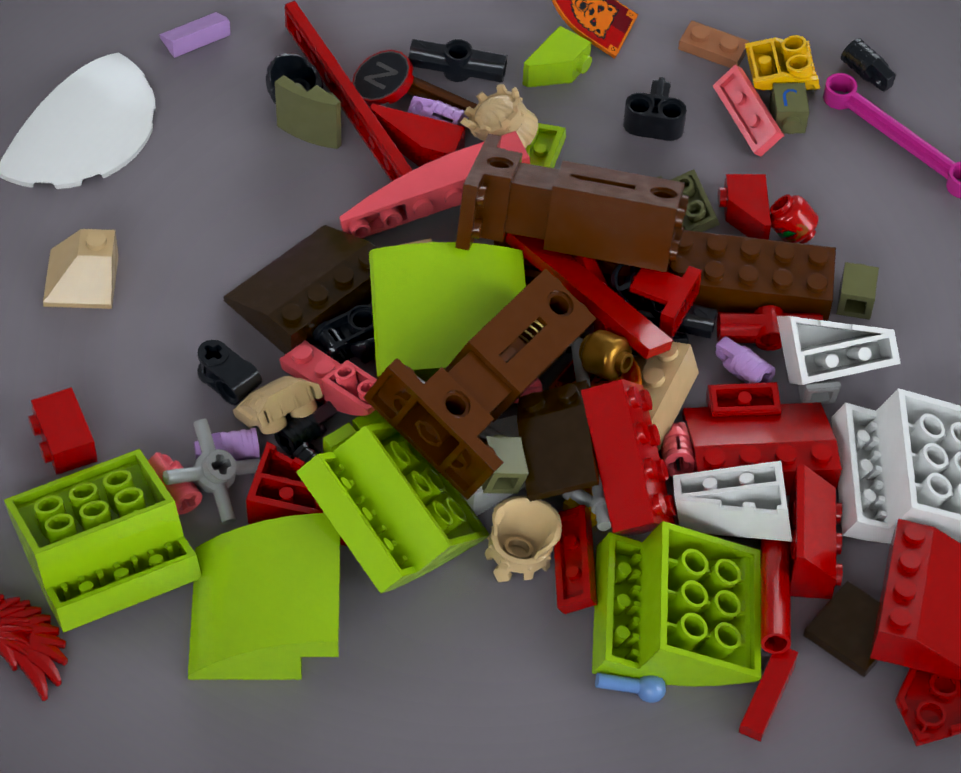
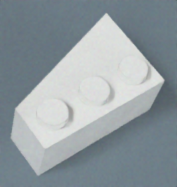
M777 316L789 384L805 385L901 364L895 331L893 329L793 316Z
M781 461L673 475L674 496L680 526L705 534L792 542Z

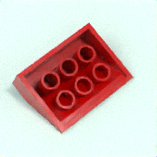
M821 402L781 404L782 413L776 415L711 417L708 407L682 408L683 422L686 423L695 459L694 471L692 473L781 461L786 495H790L797 464L807 466L834 486L836 490L842 468L837 441Z
M898 519L889 547L870 658L961 680V543L935 527Z

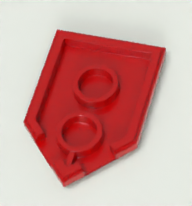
M910 668L895 702L915 745L920 746L961 734V680Z

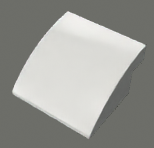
M899 388L876 411L845 402L831 417L832 430L837 441L842 468L838 482L839 503H842V536L890 544L898 519L935 527L961 543V406Z

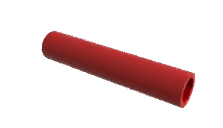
M761 539V647L770 654H782L790 649L791 646L790 542Z

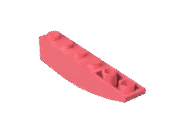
M516 131L502 135L500 148L523 153L521 163L530 164V157ZM484 142L452 152L424 164L369 195L339 217L342 231L363 239L461 205L464 182Z

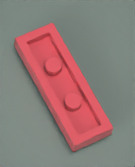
M735 64L712 85L754 154L760 157L763 156L784 137L781 129L741 67Z

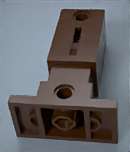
M488 134L463 185L455 248L470 250L474 239L480 238L503 242L506 233L545 240L543 250L667 272L670 260L676 261L683 235V220L689 196L683 195L684 182L563 161L560 169L521 163L523 153L500 148L502 136Z
M544 269L468 341L446 369L441 367L423 384L410 367L405 366L396 358L363 398L468 500L504 463L496 455L492 447L484 444L478 438L479 435L491 422L494 423L574 344L596 320V317L563 286L559 279L554 277L547 269Z

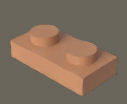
M691 20L679 40L678 49L732 68L735 64L737 66L740 65L746 54L745 44L749 43V41Z

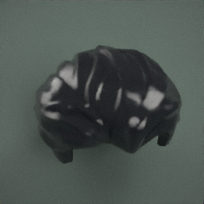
M284 53L283 55L276 56L267 67L266 86L275 104V81L283 75L294 83L301 84L307 92L316 85L323 89V81L318 70L304 56Z

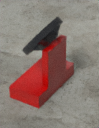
M618 264L611 274L612 290L634 308H640L648 304L650 300L666 305L661 312L659 329L673 339L700 292L702 270L689 266L683 277L669 272L630 266V274L625 277L624 284L619 286V270L623 266L629 265ZM627 290L631 294H638L644 298V301L642 303L631 302L621 291Z

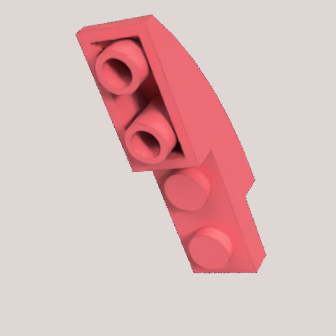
M306 340L279 359L282 370L291 376L320 385L323 397L315 399L318 402L325 404L330 401L337 411L354 416H366L375 411L363 397L377 379L349 360L340 364Z

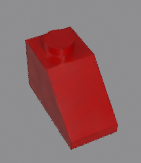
M726 174L724 187H719L718 207H724L725 221L749 238L769 240L771 218L766 174Z

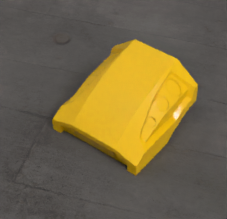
M793 35L784 40L774 37L745 44L755 89L772 90L773 83H805L806 90L820 89L810 43L803 36Z

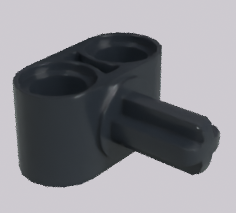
M659 77V80H653L650 94L634 93L627 97L623 127L629 134L665 141L677 140L684 133L686 105L680 99L669 97L671 84L665 81V78Z

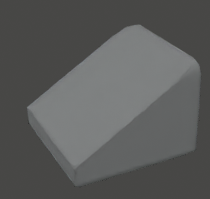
M831 379L798 385L801 403H834L841 388L840 381Z

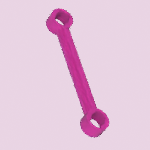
M835 73L827 78L823 99L829 107L838 110L849 108L947 179L946 188L948 192L957 198H961V182L957 180L961 179V161L954 162L857 92V82L852 76L845 73ZM834 91H842V92H844V93H846V92H849V93H848V94H838V93H835Z

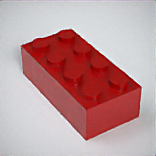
M624 379L581 390L613 533L635 536L653 531L662 521L675 524L673 516L677 515L676 504L671 494L668 495L665 481L669 479V474L665 461L663 459L660 460L657 446L660 445L661 440L657 426L651 422L649 410H652L653 406L648 390L644 389L643 385Z

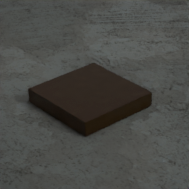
M846 581L805 628L803 636L865 677L879 661L870 658L880 602L849 581Z

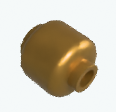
M599 329L587 335L579 348V358L581 359L582 367L588 373L605 380H616L622 373H627L633 364L632 350L628 340L607 330Z

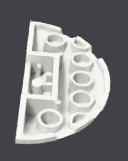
M118 52L95 59L71 74L40 103L16 134L0 161V178L30 188L36 182L52 183L56 189L81 186L83 179L98 174L106 178L126 166L144 148L153 131L152 120L154 111H156L155 97L144 73L136 64Z

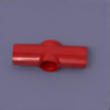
M774 305L759 307L754 313L718 312L717 341L726 336L736 343H756L759 349L775 351L782 348L777 316L823 320V315L819 313H784L780 307Z

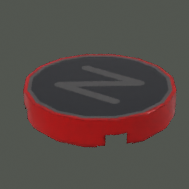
M395 50L380 51L368 57L360 64L354 73L352 83L369 107H371L372 103L377 105L387 102L393 104L401 99L413 84L414 75L412 73L414 68L408 57L402 52Z

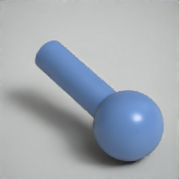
M597 673L595 678L596 688L635 693L643 701L649 703L660 701L666 693L665 681L658 676L648 675L638 679Z

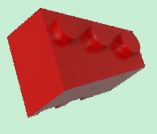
M268 441L246 498L248 524L285 516L324 513L296 473L297 470L305 465V462L297 457L291 459L277 451V446ZM341 538V545L347 546Z

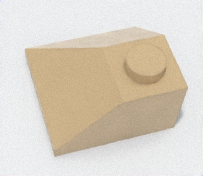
M80 229L50 250L43 307L112 309L119 257L115 230Z

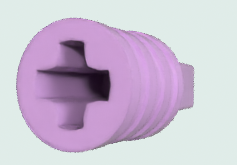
M413 96L407 111L448 122L442 119V116L452 119V123L457 125L464 117L468 119L464 114V110L452 107L439 100Z
M726 336L716 343V356L723 361V367L744 383L771 382L775 375V367L768 364L763 358H760L745 345L740 346Z
M256 427L248 430L241 429L240 431L234 430L227 433L224 431L211 434L216 450L221 449L229 452L235 461L260 458ZM198 441L194 442L196 459L202 454Z

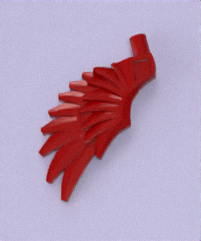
M0 594V655L4 657L13 671H16L19 666L36 689L41 700L46 701L48 699L46 677L55 686L62 684L59 671L53 661L63 666L68 663V658L59 650L65 649L66 641L58 637L60 634L59 627L50 624L51 616L42 614L41 607L31 606L30 600L20 601V597L5 599L4 595Z

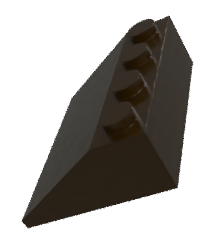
M323 225L223 297L224 301L284 354H287L305 340L314 345L312 333L319 324L333 319L355 306L368 305L372 302L369 252L377 247L370 241Z

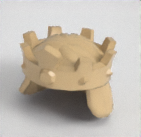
M499 84L496 87L497 93L487 96L481 92L476 96L479 100L477 106L474 109L470 106L466 107L464 114L469 119L464 117L460 123L469 128L471 134L480 140L485 141L488 134L502 136L516 131L526 149L537 134V116L522 103L523 98L520 97L516 87L512 88V92L507 91L504 84Z
M522 495L510 497L498 503L492 513L493 526H491L492 531L487 537L489 543L485 551L486 559H494L498 564L493 571L497 582L509 581L512 577L511 572L523 573L524 580L533 579L534 572L542 568L544 571H547L551 566L550 560H552L551 552H553V546L560 540L562 533L561 518L557 510L545 500L539 499L530 502L527 496Z

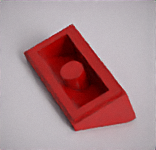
M777 382L715 384L707 386L706 403L711 417L776 415L782 413Z

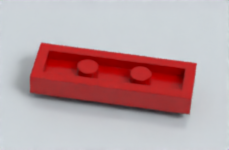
M585 504L558 512L562 523V533L560 540L554 545L557 608L563 614L597 605L591 511Z

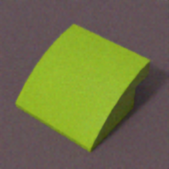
M456 242L414 243L372 249L369 252L377 378L381 376L396 358L405 366L410 367L416 376L425 382L441 367L446 369L468 341L526 287L523 251L481 243H472L470 250L455 248Z
M388 422L363 426L333 452L317 454L296 471L380 594L396 589L429 573L474 547L490 535L461 493Z
M140 449L4 499L6 509L26 557L63 633L196 581L202 575L197 555L184 537L175 500Z
M325 513L292 515L260 521L223 533L195 548L202 575L198 580L193 581L188 680H302V657H339L341 536Z
M662 521L643 542L609 532L596 546L595 580L597 605H594L593 674L604 673L638 679L643 676L653 675L662 678L666 685L692 687L757 682L761 679L760 550Z

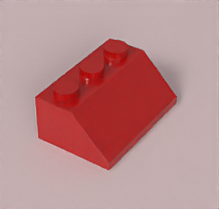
M797 464L788 502L792 542H790V596L832 599L835 585L841 586L843 565L836 563V555H840L842 551V533H836V524L841 523L842 503L836 502V488L807 466Z

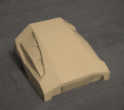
M283 376L251 392L233 409L235 418L249 428L258 426L261 433L274 434L286 427L287 420L285 416L290 413L291 417L304 418L313 414L317 410L315 399L323 397L318 383L302 378Z

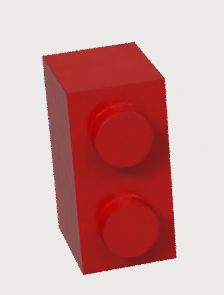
M72 387L31 400L33 415L28 416L29 424L34 436L41 435L43 442L39 443V448L45 464L52 462L56 475L98 462L94 439Z

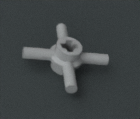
M199 419L193 424L202 454L195 460L194 467L165 470L163 472V481L165 485L194 481L195 485L203 492L213 493L222 524H229L236 521V517L227 489L233 484L236 475L256 473L261 458L235 461L229 452L221 449L216 450L207 419Z

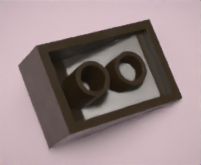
M587 380L519 397L517 424L529 473L525 480L527 498L530 502L599 485V469L581 390L590 388Z

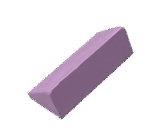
M215 12L159 35L162 42L175 58L230 36V21L227 17Z

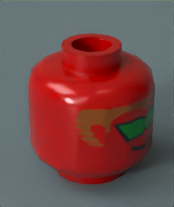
M784 195L771 206V227L784 242L805 244L815 236V228L818 225L819 217L802 196Z

